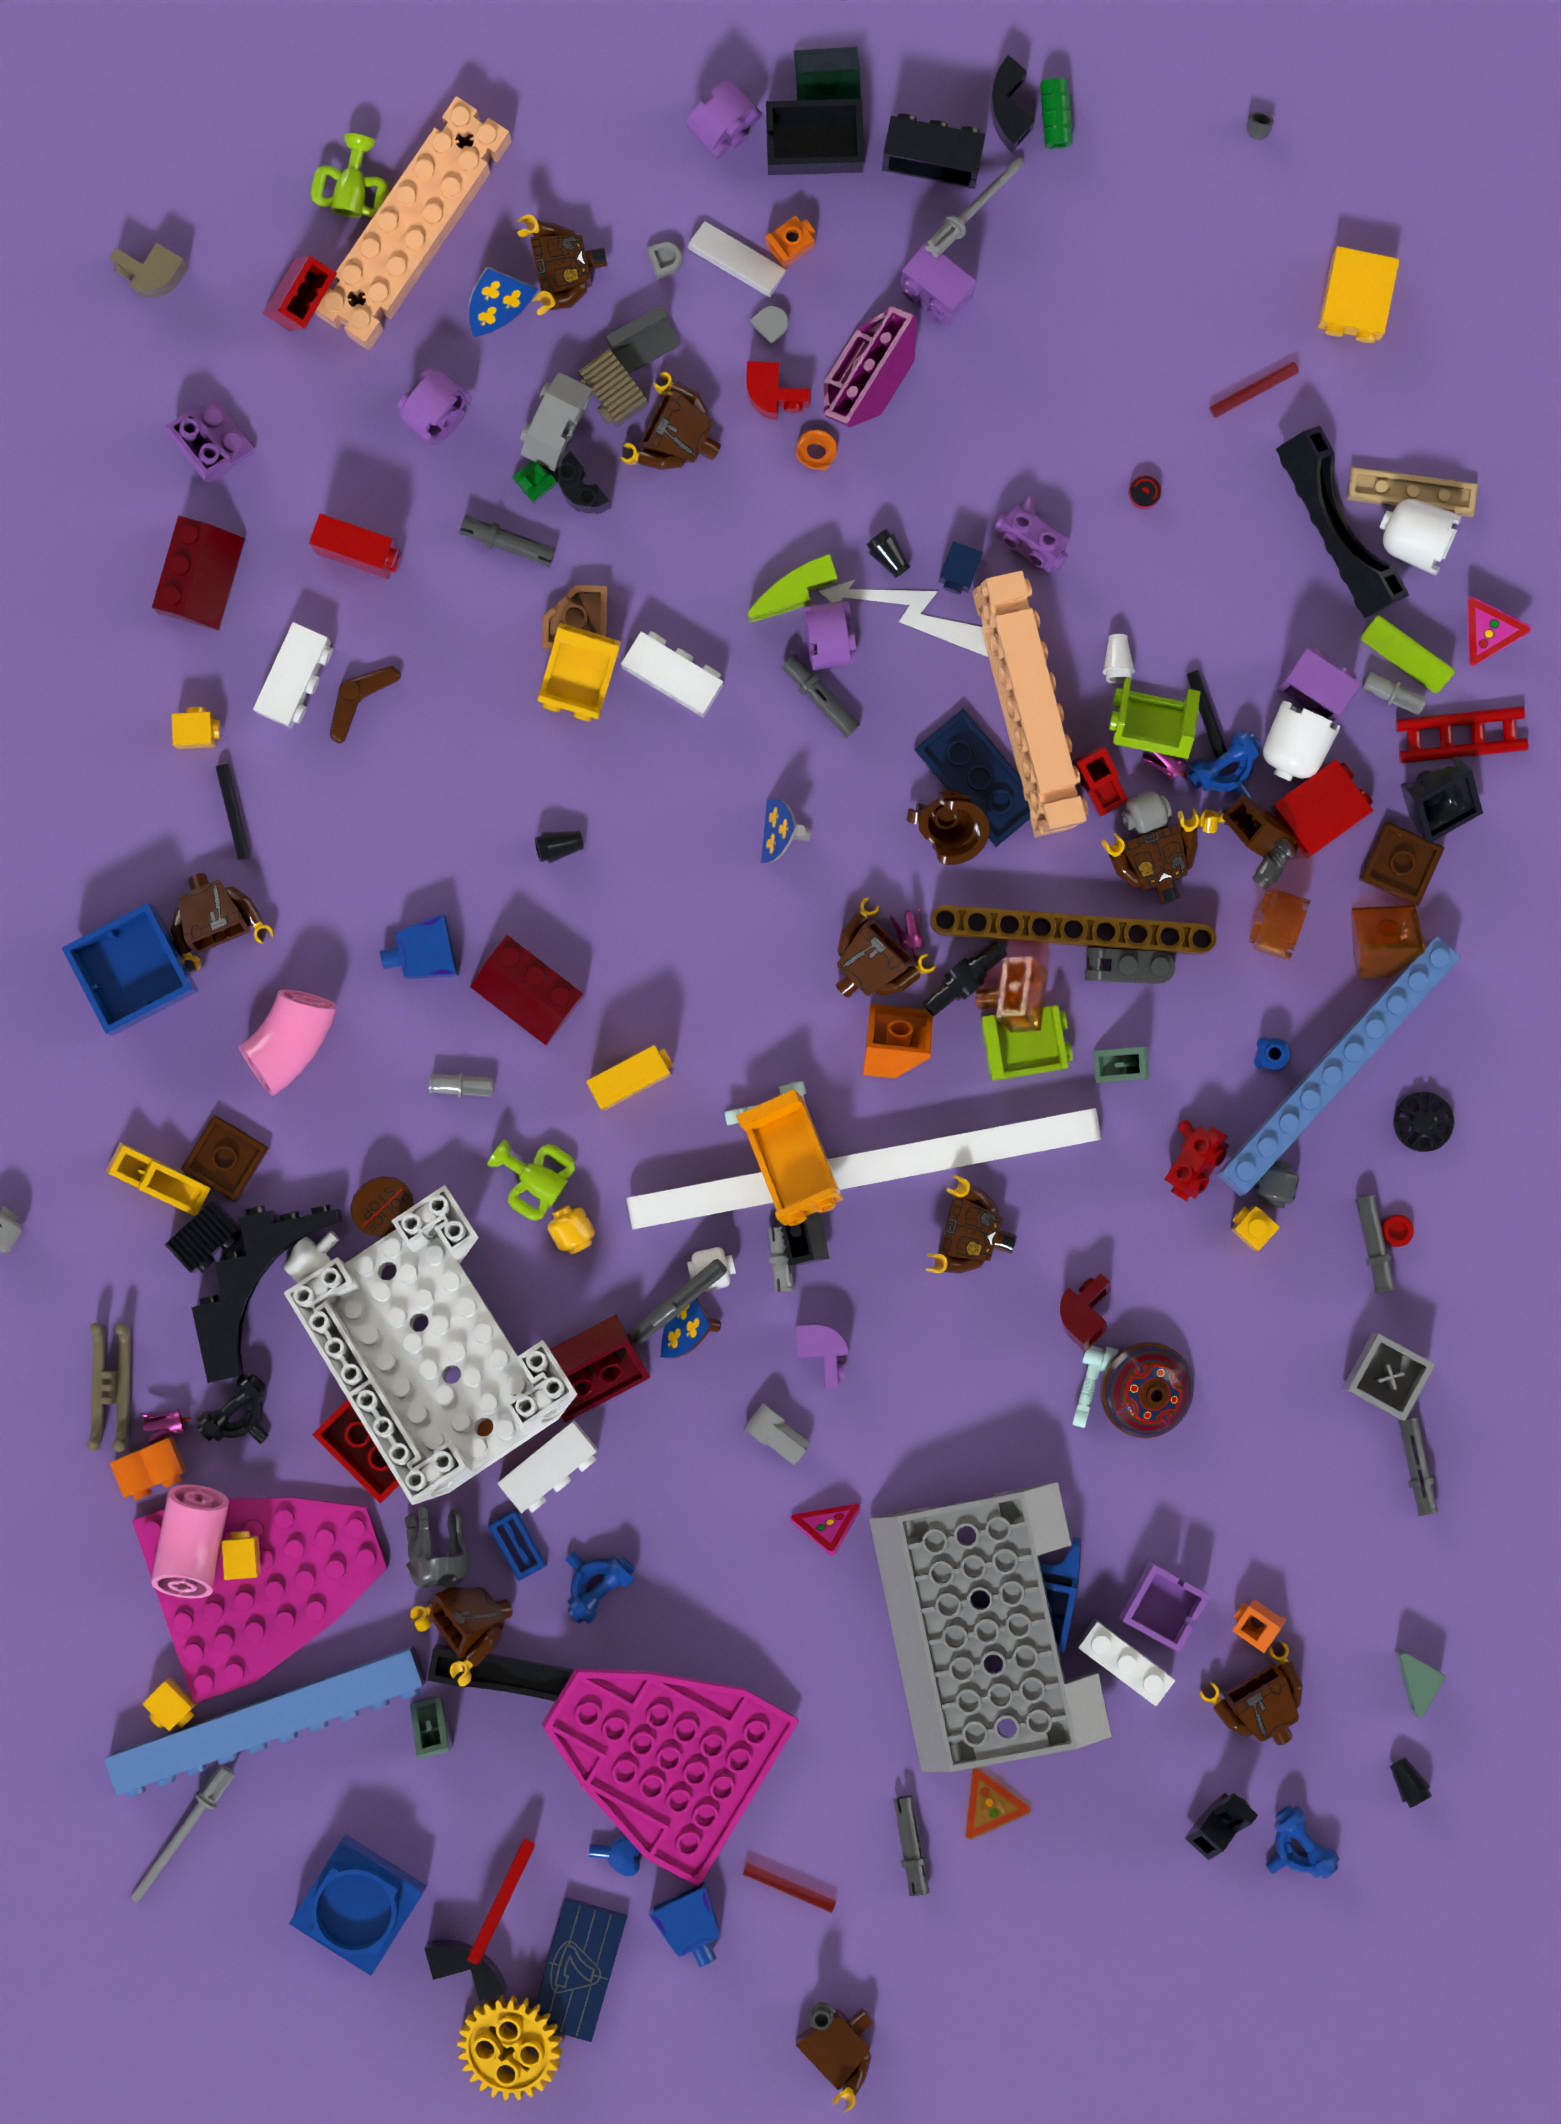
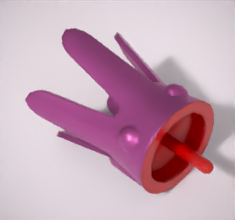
M1155 752L1153 753L1159 759L1148 753L1142 755L1141 761L1159 769L1170 780L1174 779L1178 773L1187 778V775L1181 771L1187 763L1183 758Z
M920 907L918 908V930L913 912L910 910L905 911L907 935L903 932L896 917L889 915L890 921L898 935L900 946L904 950L912 949L914 957H917L915 948L925 945L921 935Z
M179 1408L167 1413H140L141 1416L148 1417L144 1419V1431L160 1430L149 1436L148 1446L170 1435L184 1433L183 1422L191 1420V1417L182 1419Z

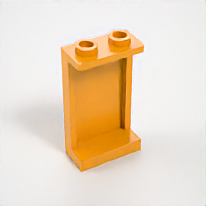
M795 1089L736 1115L740 1127L747 1133L777 1210L775 1212L776 1218L783 1225H798L807 1219L806 1216L817 1211L819 1213L829 1211L836 1206L837 1202L843 1200L805 1101Z

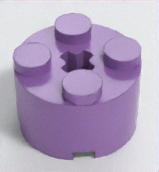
M730 80L722 82L710 91L713 96L706 103L701 100L686 121V125L691 133L717 159L723 156L731 145L734 148H738L748 137L746 130L753 126L763 114Z
M428 368L421 374L417 387L412 393L407 392L403 395L397 407L402 410L400 415L402 422L430 445H436L437 443L434 439L440 437L442 440L446 439L464 419L466 412L462 408L465 402L471 405L472 396L443 371H434Z
M837 601L804 606L803 618L804 622L807 623L805 634L812 670L846 666L855 663L856 641L854 631H851L850 626L851 613L849 602Z

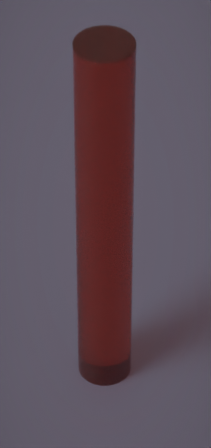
M1291 362L1210 406L1211 414L1214 418H1217L1298 374L1299 369L1295 362Z
M747 1863L742 1875L827 1912L832 1913L835 1907V1900Z

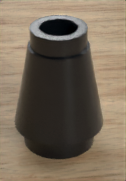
M887 529L883 530L866 544L870 549L868 553L892 573L895 578L911 567L894 533L890 534Z
M580 831L542 832L541 836L535 837V847L540 862L548 861L550 864L578 850L584 849Z
M1406 1757L1389 1766L1402 1802H1406L1409 1808L1420 1804L1432 1796L1429 1791L1431 1786Z

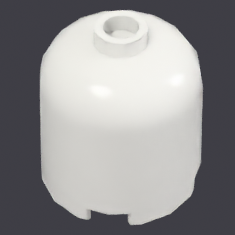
M1403 500L1396 506L1393 512L1387 510L1381 522L1380 528L1385 530L1383 536L1384 548L1393 557L1436 576L1440 567L1435 566L1437 561L1441 562L1442 559L1446 558L1457 530L1452 528L1453 523L1458 525L1462 516L1420 500Z
M1283 700L1264 744V758L1268 764L1275 768L1273 774L1291 782L1293 776L1301 779L1310 778L1321 767L1341 726L1331 723L1332 721L1303 708L1301 710L1294 707L1292 703Z

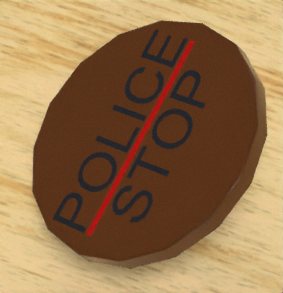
M381 1176L373 1178L361 1185L353 1196L350 1207L352 1219L359 1230L369 1236H386L396 1229L391 1220L414 1206L413 1195L406 1184L395 1177Z

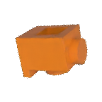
M795 215L778 229L765 236V245L783 268H787L815 247L813 236L816 235V232L807 219L800 221ZM793 232L799 238L795 242H790L786 238L787 235Z
M1253 1599L1249 1606L1243 1602L1233 1616V1619L1238 1622L1232 1631L1265 1653L1287 1619L1283 1616L1279 1617ZM1253 1617L1257 1618L1264 1624H1256L1253 1620Z

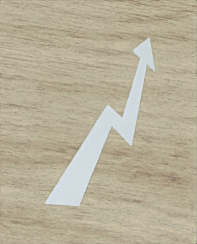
M855 580L818 591L831 602L841 601L844 597L909 605L899 620L900 623L988 657L981 630L982 627L921 614L938 591L849 589Z

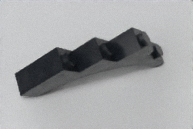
M330 1204L311 1208L312 1215L300 1217L299 1211L280 1215L281 1221L277 1222L274 1210L266 1211L265 1206L246 1209L247 1216L238 1217L246 1256H242L241 1250L222 1254L223 1261L215 1262L223 1300L219 1301L218 1295L199 1299L200 1305L191 1307L207 1383L244 1374L241 1354L243 1323L250 1299L262 1276L274 1261L295 1242L318 1229L342 1222L340 1209L331 1210Z

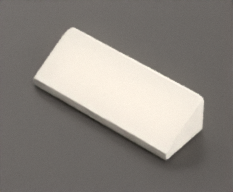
M704 221L688 244V249L768 297L772 296L787 271L785 268Z

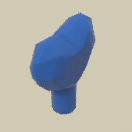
M625 1835L614 1839L609 1846L590 1844L589 1857L607 1859L610 1866L621 1875L633 1876L639 1871L640 1861L637 1856L640 1852Z

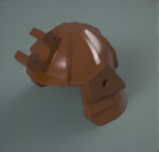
M950 789L939 792L938 799L931 801L928 806L918 803L916 810L908 809L907 821L912 824H918L920 833L926 840L933 843L932 848L936 851L938 861L943 865H957L973 859L982 851L988 841L990 826L987 816L978 806L971 803V797Z

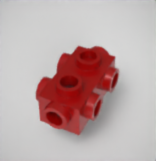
M1184 1120L1177 1127L1186 1141L1182 1144V1152L1164 1180L1173 1185L1172 1193L1187 1202L1189 1197L1196 1199L1197 1195L1206 1189L1209 1183V1176L1215 1167L1224 1161L1229 1144L1225 1142L1228 1136L1211 1126L1209 1131L1199 1125L1194 1130L1190 1122Z

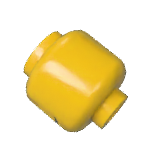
M568 1204L552 1213L554 1219L549 1222L548 1231L559 1251H568L572 1255L592 1244L591 1238L594 1236L595 1230L583 1208L571 1209Z

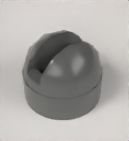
M1262 112L1251 113L1247 121L1249 136L1255 140L1266 138L1272 130L1274 120L1271 116Z

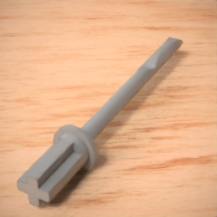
M1018 156L958 218L952 215L947 216L943 221V226L928 240V243L925 245L926 251L932 252L933 257H939L956 239L964 237L966 234L964 224L1024 165L1022 156Z
M224 1764L219 1765L203 1789L194 1794L198 1804L132 1894L131 1898L137 1904L205 1809L215 1810L217 1808L216 1802L236 1776L231 1768H227Z

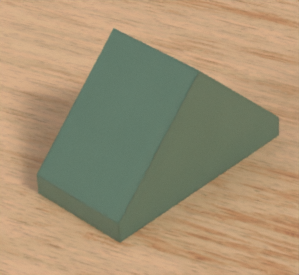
M1147 1047L1094 1051L1096 1083L1149 1079Z
M1397 1650L1395 1654L1411 1712L1417 1718L1423 1717L1446 1676L1405 1651Z
M441 1696L410 1704L417 1758L421 1759L450 1751L453 1746V1740Z

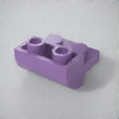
M216 399L195 412L191 409L165 427V432L207 483L223 477L229 468L251 455L254 447Z

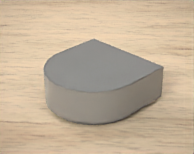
M662 241L646 247L657 280L672 275L680 269L682 265V252L675 243Z
M768 306L750 320V324L772 346L786 333L788 317L781 308Z

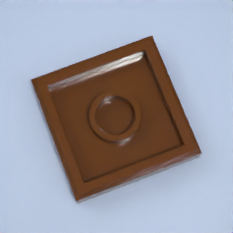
M1386 821L1359 881L1415 906H1419L1445 847L1434 842L1427 844L1423 837Z
M213 1115L181 1170L237 1203L270 1147L219 1116Z

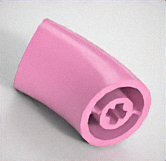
M280 990L277 993L270 1013L262 1025L248 1040L239 1046V1050L246 1063L271 1096L277 1095L299 1076L318 1052L330 1030L338 1008L332 1001L302 991Z
M190 1484L178 1485L169 1490L151 1580L152 1586L158 1591L167 1595L190 1599L210 1596L213 1592L221 1541L229 1507L228 1497L223 1493L209 1487Z

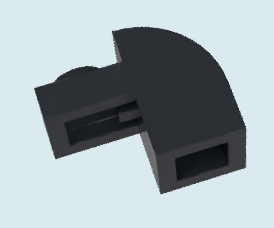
M1224 1793L1199 1817L1185 1839L1204 1857L1210 1860L1224 1852L1235 1834L1251 1825L1258 1814L1250 1808L1246 1800L1238 1797L1235 1793L1229 1796Z

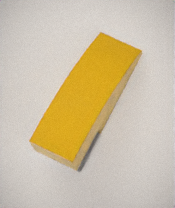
M121 1142L105 1170L109 1175L135 1186L139 1190L193 1216L199 1213L211 1189L188 1175Z

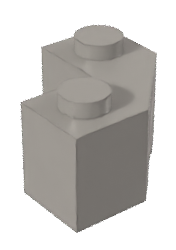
M560 372L552 383L547 381L540 393L539 399L542 401L531 424H526L520 436V440L524 442L520 455L555 472L568 451L576 426L587 411L593 389Z

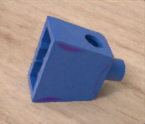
M438 915L396 932L397 947L380 951L383 969L402 966L403 975L406 979L459 976L445 915Z
M706 1882L701 1883L699 1887L694 1886L650 1908V1918L678 1957L693 1952L699 1967L705 1966L717 1959L710 1942L720 1937V1929Z

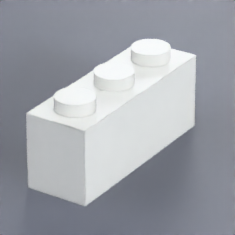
M292 622L253 708L257 714L291 729L295 723L300 724L307 709L303 705L308 693L313 695L319 684L320 677L316 675L321 664L326 666L333 652V648L330 647L331 641L328 637Z
M641 631L622 661V669L704 718L724 686L723 681L719 679L721 674L708 665H704L702 669L692 663L694 657L680 648H677L674 652L664 646L667 641L656 633L650 631L646 635Z
M573 1420L497 1484L521 1514L526 1509L533 1513L547 1501L543 1496L553 1488L558 1492L571 1481L568 1476L577 1468L583 1472L596 1461L593 1455L598 1449L575 1420Z
M1093 1618L1075 1643L1081 1651L1155 1706L1159 1704L1175 1682V1679L1169 1673L1096 1618Z

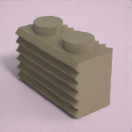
M610 349L578 371L579 377L582 379L579 382L593 389L591 396H594L599 402L600 406L597 407V410L607 424L613 421L617 427H620L648 405L647 398Z

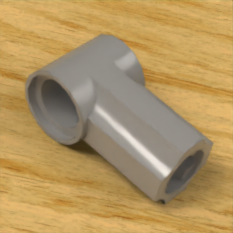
M762 1403L744 1426V1430L766 1446L768 1444L783 1458L795 1465L806 1452L811 1442L786 1424V1420L772 1408Z

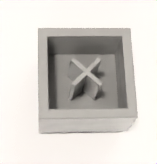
M1372 1332L1342 1388L1388 1414L1406 1421L1436 1364L1385 1336Z

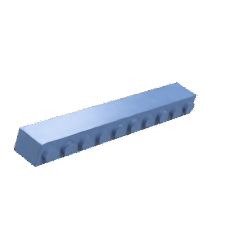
M1438 936L1430 939L1216 1175L1239 1196L1247 1194L1461 957Z
M411 1646L116 1751L106 1756L104 1761L116 1796L126 1793L127 1797H132L146 1791L145 1785L157 1782L158 1787L177 1780L176 1774L187 1771L189 1776L207 1769V1763L218 1760L219 1765L237 1759L236 1753L248 1749L249 1754L266 1749L268 1747L266 1742L279 1738L280 1743L298 1737L297 1731L309 1727L310 1732H314L329 1726L328 1720L340 1717L341 1721H345L358 1716V1710L367 1706H370L371 1710L382 1708L390 1704L389 1698L401 1695L402 1700L419 1694V1688L423 1687L426 1682L414 1647Z

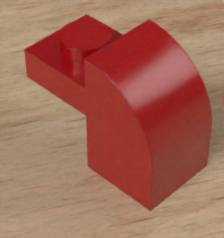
M747 361V396L752 407L759 414L777 420V407H784V411L790 413L803 412V408H809L810 389L778 388L779 362Z
M1099 746L1072 761L1073 766L1075 765L1078 768L1080 783L1085 788L1099 816H1103L1126 803L1128 798L1117 779L1120 775L1105 747Z

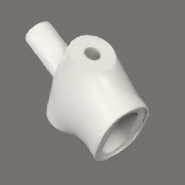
M329 1231L318 1244L307 1236L302 1238L294 1246L290 1257L283 1264V1268L299 1283L331 1261L326 1253L339 1241V1237L334 1232Z

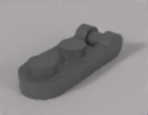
M1086 948V958H1089V970H1085V980L1161 984L1170 980L1175 972V962L1165 952ZM1102 959H1111L1110 971H1101Z

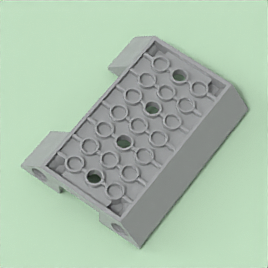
M1058 1481L995 1493L992 1497L936 1508L928 1506L869 1518L922 1772H955L1079 1749L1112 1737L1099 1672L1070 1677L1065 1681L1038 1556L1072 1545ZM964 1526L973 1528L976 1532L975 1542L972 1544L962 1543L958 1537L960 1528ZM981 1590L988 1594L990 1603L987 1607L978 1608L973 1604L972 1594L975 1591ZM998 1655L1003 1661V1668L998 1672L988 1670L985 1665L987 1656ZM1003 1719L1014 1721L1017 1727L1016 1733L1011 1736L1003 1735L998 1728L999 1722Z

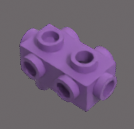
M1027 497L1025 498L1023 508L1016 505L1010 514L1004 512L1000 516L994 527L999 531L997 538L1010 551H1017L1028 558L1035 568L1044 569L1049 573L1053 568L1059 570L1069 555L1065 552L1069 539L1045 524L1041 518L1035 516L1037 500Z

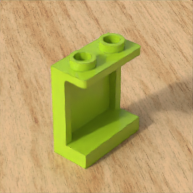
M1125 677L1122 689H1115L1112 707L1118 708L1117 711H1112L1109 730L1114 731L1112 744L1188 759L1195 739L1201 691L1188 689L1185 701L1183 702L1130 691L1131 678Z
M1058 1004L980 1018L991 1081L1069 1068L1068 1062L1073 1061L1070 1042L1065 1043L1063 1030L1068 1029L1065 1010L1059 1011Z

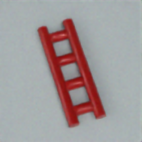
M1524 706L1396 719V731H1407L1409 750L1399 751L1400 764L1451 759L1456 756L1460 758L1526 751L1529 748L1528 739H1517L1515 720L1525 718ZM1502 721L1504 740L1485 742L1483 723ZM1470 724L1472 743L1453 745L1451 726ZM1439 728L1441 747L1422 749L1420 730Z

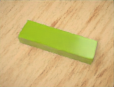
M1377 615L1371 621L1360 637L1361 641L1433 693H1438L1455 673V669L1380 615Z

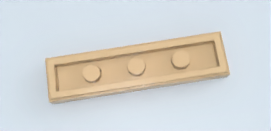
M1351 467L1346 500L1396 507L1403 500L1416 499L1460 516L1473 517L1478 484Z

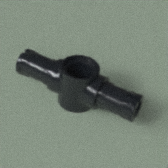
M995 941L975 958L970 957L967 960L965 957L944 975L943 985L924 1000L922 1004L932 1016H936L955 999L957 1001L961 998L965 1000L986 982L984 979L988 976L987 972L1008 955L1007 952Z

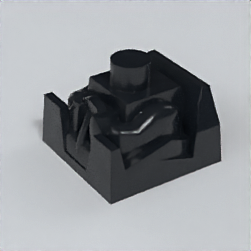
M1457 756L1453 758L1455 767L1448 766L1433 772L1426 770L1417 776L1415 782L1401 784L1409 816L1427 844L1483 814L1472 769Z

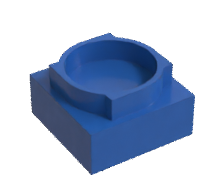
M149 903L62 947L105 1034L115 1035L199 991L155 905Z
M345 1834L289 1924L371 1976L421 1898L427 1885Z

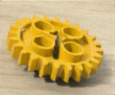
M500 1995L496 2000V2005L488 1998L484 2003V2008L478 2004L473 2011L474 2015L469 2013L465 2020L467 2025H463L459 2033L464 2037L459 2039L457 2046L464 2049L461 2050L458 2059L468 2060L462 2070L473 2071L470 2082L478 2079L482 2081L480 2091L485 2090L488 2086L491 2087V2097L493 2098L498 2091L503 2092L505 2101L508 2100L511 2093H514L518 2101L521 2100L524 2091L531 2098L536 2092V2088L543 2091L547 2084L546 2081H552L555 2076L554 2071H557L561 2064L557 2059L561 2057L563 2049L556 2046L560 2044L562 2037L552 2035L558 2025H548L546 2023L550 2017L549 2013L542 2016L538 2014L541 2005L538 2004L533 2009L528 2008V1998L522 2004H517L516 1995H513L509 2003H506L503 1995ZM505 2022H512L516 2025L517 2030L509 2029ZM481 2041L490 2042L494 2049L484 2047ZM526 2046L534 2047L539 2054H531L526 2049ZM503 2065L510 2066L515 2073L506 2072Z

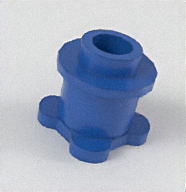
M1263 1037L1257 1041L1258 1055L1254 1059L1255 1066L1259 1069L1266 1067L1277 1072L1282 1071L1290 1058L1288 1044L1279 1038L1268 1039ZM1271 1048L1276 1049L1278 1052V1057L1275 1060L1269 1057V1050Z

